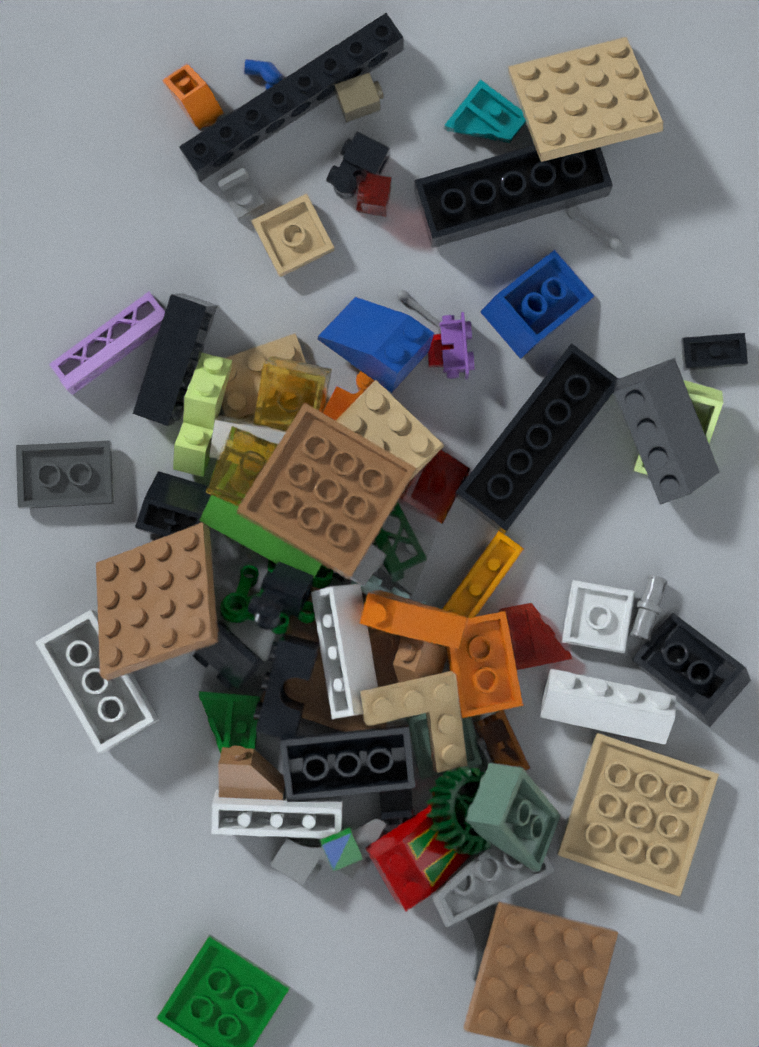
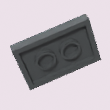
M110 440L16 445L18 508L114 504L112 442Z

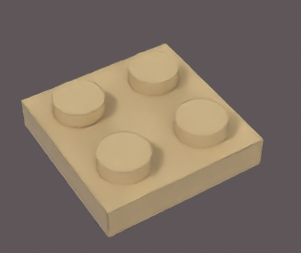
M307 193L251 220L279 278L335 251Z

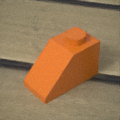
M188 64L162 80L187 118L198 130L211 126L219 116L224 114L207 83Z

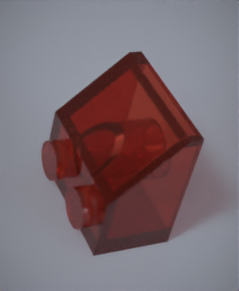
M441 449L410 480L398 503L443 524L456 499L455 493L465 481L470 468Z

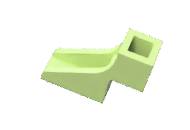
M206 353L201 354L184 398L183 424L174 444L173 470L201 477L204 476L211 458L209 455L215 419L219 416L231 372L232 360Z

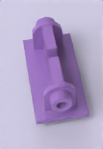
M461 312L460 320H455L454 315L442 316V322L439 323L442 345H454V349L442 350L443 373H447V379L459 378V373L465 372V379H468L469 370H474L473 351L467 352V340L472 339L471 321H465L464 312Z

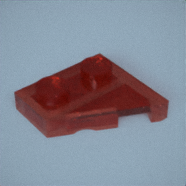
M532 603L499 609V612L506 611L516 670L572 659L571 653L560 644L555 637L554 631L548 624L544 623L541 619V614Z

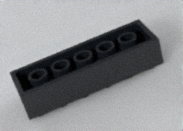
M535 145L414 180V192L432 248L607 197L613 187L601 147L541 162Z
M571 343L456 491L455 497L505 534L614 393V380L619 378Z

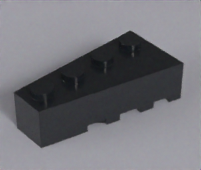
M185 293L170 295L132 414L166 426H170L175 423V420L179 421L184 411V403L182 401L193 377L196 363L203 353L204 342L213 323L218 305Z

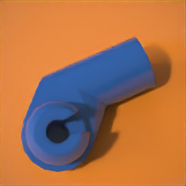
M245 60L244 74L262 77L267 83L266 90L284 79L281 72L271 62Z

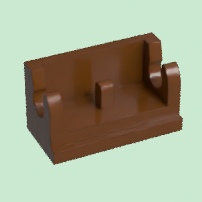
M504 710L497 711L473 723L479 737H482L486 743L487 751L493 764L519 767L525 771L531 769Z

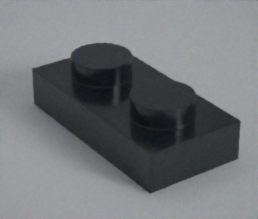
M745 333L684 337L681 339L684 371L746 366L748 364Z

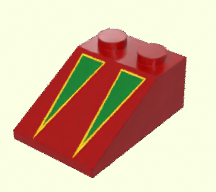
M430 806L365 847L366 852L394 900L405 911L431 896L470 856L468 853H454V850L444 848V841L436 840L438 831L429 829L433 824V819L426 816L431 812Z

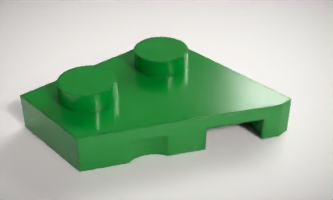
M199 691L198 696L205 709L220 754L222 747L242 746L256 750L258 721L253 720L257 703L261 697Z

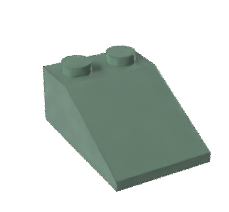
M489 763L485 775L480 780V787L474 802L469 807L466 821L481 837L531 870L539 872L561 815L523 768Z

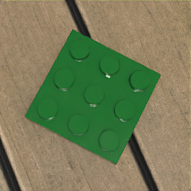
M210 934L156 1019L198 1047H253L288 993L290 986Z

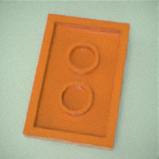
M506 611L468 618L460 649L446 646L450 671L456 674L461 718L523 706Z

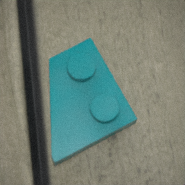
M480 79L445 123L444 129L448 132L511 143L526 124V120L520 108Z

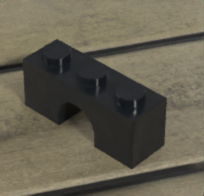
M285 633L281 636L279 642L273 641L269 654V660L274 661L271 672H265L261 685V690L266 691L264 701H258L253 720L258 721L257 732L278 738L296 737L305 703L291 699L285 692L284 682L290 678L310 680L314 671L320 643Z

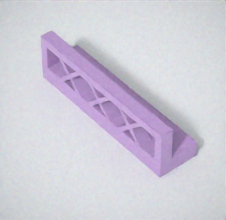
M147 292L49 365L57 374L66 390L73 395L157 334L165 311L152 294ZM150 302L155 311L141 321H137L138 310ZM131 314H133L132 320L126 319ZM119 323L131 325V328L116 339H112L113 328ZM108 332L107 338L101 337ZM94 341L106 343V346L92 357H87L88 347ZM83 350L82 356H76L79 352ZM70 359L81 361V364L67 375L60 369V366Z

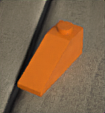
M375 590L367 594L360 624L389 633L460 649L468 617L382 590Z

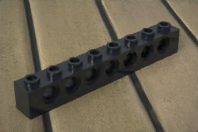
M386 12L179 146L184 160L198 181H203L336 95V84L369 73L404 51V37Z

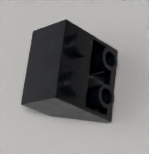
M158 471L144 497L135 528L163 538L200 524L202 522L199 520L216 488Z

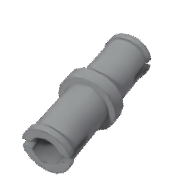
M648 575L642 600L638 601L636 605L638 613L633 629L630 632V635L650 641L656 616L660 615L662 608L659 606L668 580L659 576Z

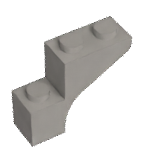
M374 817L352 829L363 859L338 869L340 872L351 879L354 878L356 873L361 876L364 874L371 862L365 847L388 833L384 829L387 825L385 820H382L380 817ZM287 837L270 866L303 886L306 880L313 882L321 870L322 865L317 863L319 859L329 865L330 863L322 845H309Z

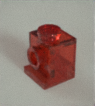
M367 173L366 181L359 183L356 212L387 217L392 190V177Z

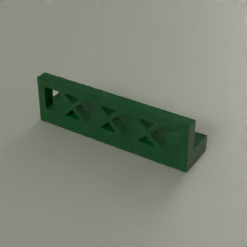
M398 501L393 508L394 511L392 510L389 516L398 518L401 523L398 533L394 534L385 531L382 527L373 541L374 547L386 554L383 565L393 583L404 578L405 570L427 560ZM403 530L405 531L408 538L402 536ZM388 538L395 540L393 547ZM399 542L412 545L417 555L400 562L395 552Z

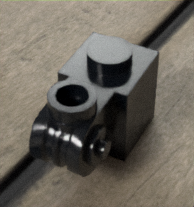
M357 131L353 139L348 138L344 143L340 153L343 156V160L339 167L333 165L326 182L334 186V191L338 197L342 199L354 197L357 193L355 177L362 176L377 183L390 158V147Z
M278 562L273 572L268 571L265 574L261 584V589H263L261 596L254 594L247 611L254 615L257 626L265 630L276 628L279 625L281 611L298 618L311 595L314 576Z

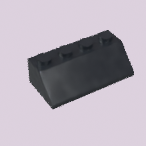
M675 358L614 380L615 397L660 505L693 493L720 472Z
M409 725L280 738L287 802L415 788Z

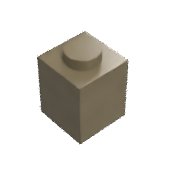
M370 72L335 85V94L346 123L380 111V100L384 98L379 81L373 82Z

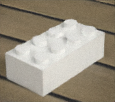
M89 610L35 642L98 753L108 751L159 721L132 672L108 681L100 677L97 611Z

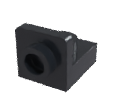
M411 788L379 792L382 820L388 819L389 825L402 824L408 820L407 817L414 816Z

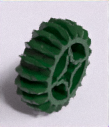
M463 766L448 770L446 773H443L442 777L435 780L436 786L429 790L433 797L426 802L431 807V812L426 816L433 819V824L429 829L437 830L436 840L444 841V848L454 850V853H468V855H472L491 848L492 843L481 837L475 830L471 835L468 834L470 828L473 827L466 821L469 807L474 802L480 787V780L485 775L484 772H480L479 768ZM461 787H464V792L459 795L457 792Z

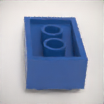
M553 250L496 294L480 313L521 359L595 296L561 256Z
M355 297L318 335L317 340L392 393L428 354L434 332L408 314Z

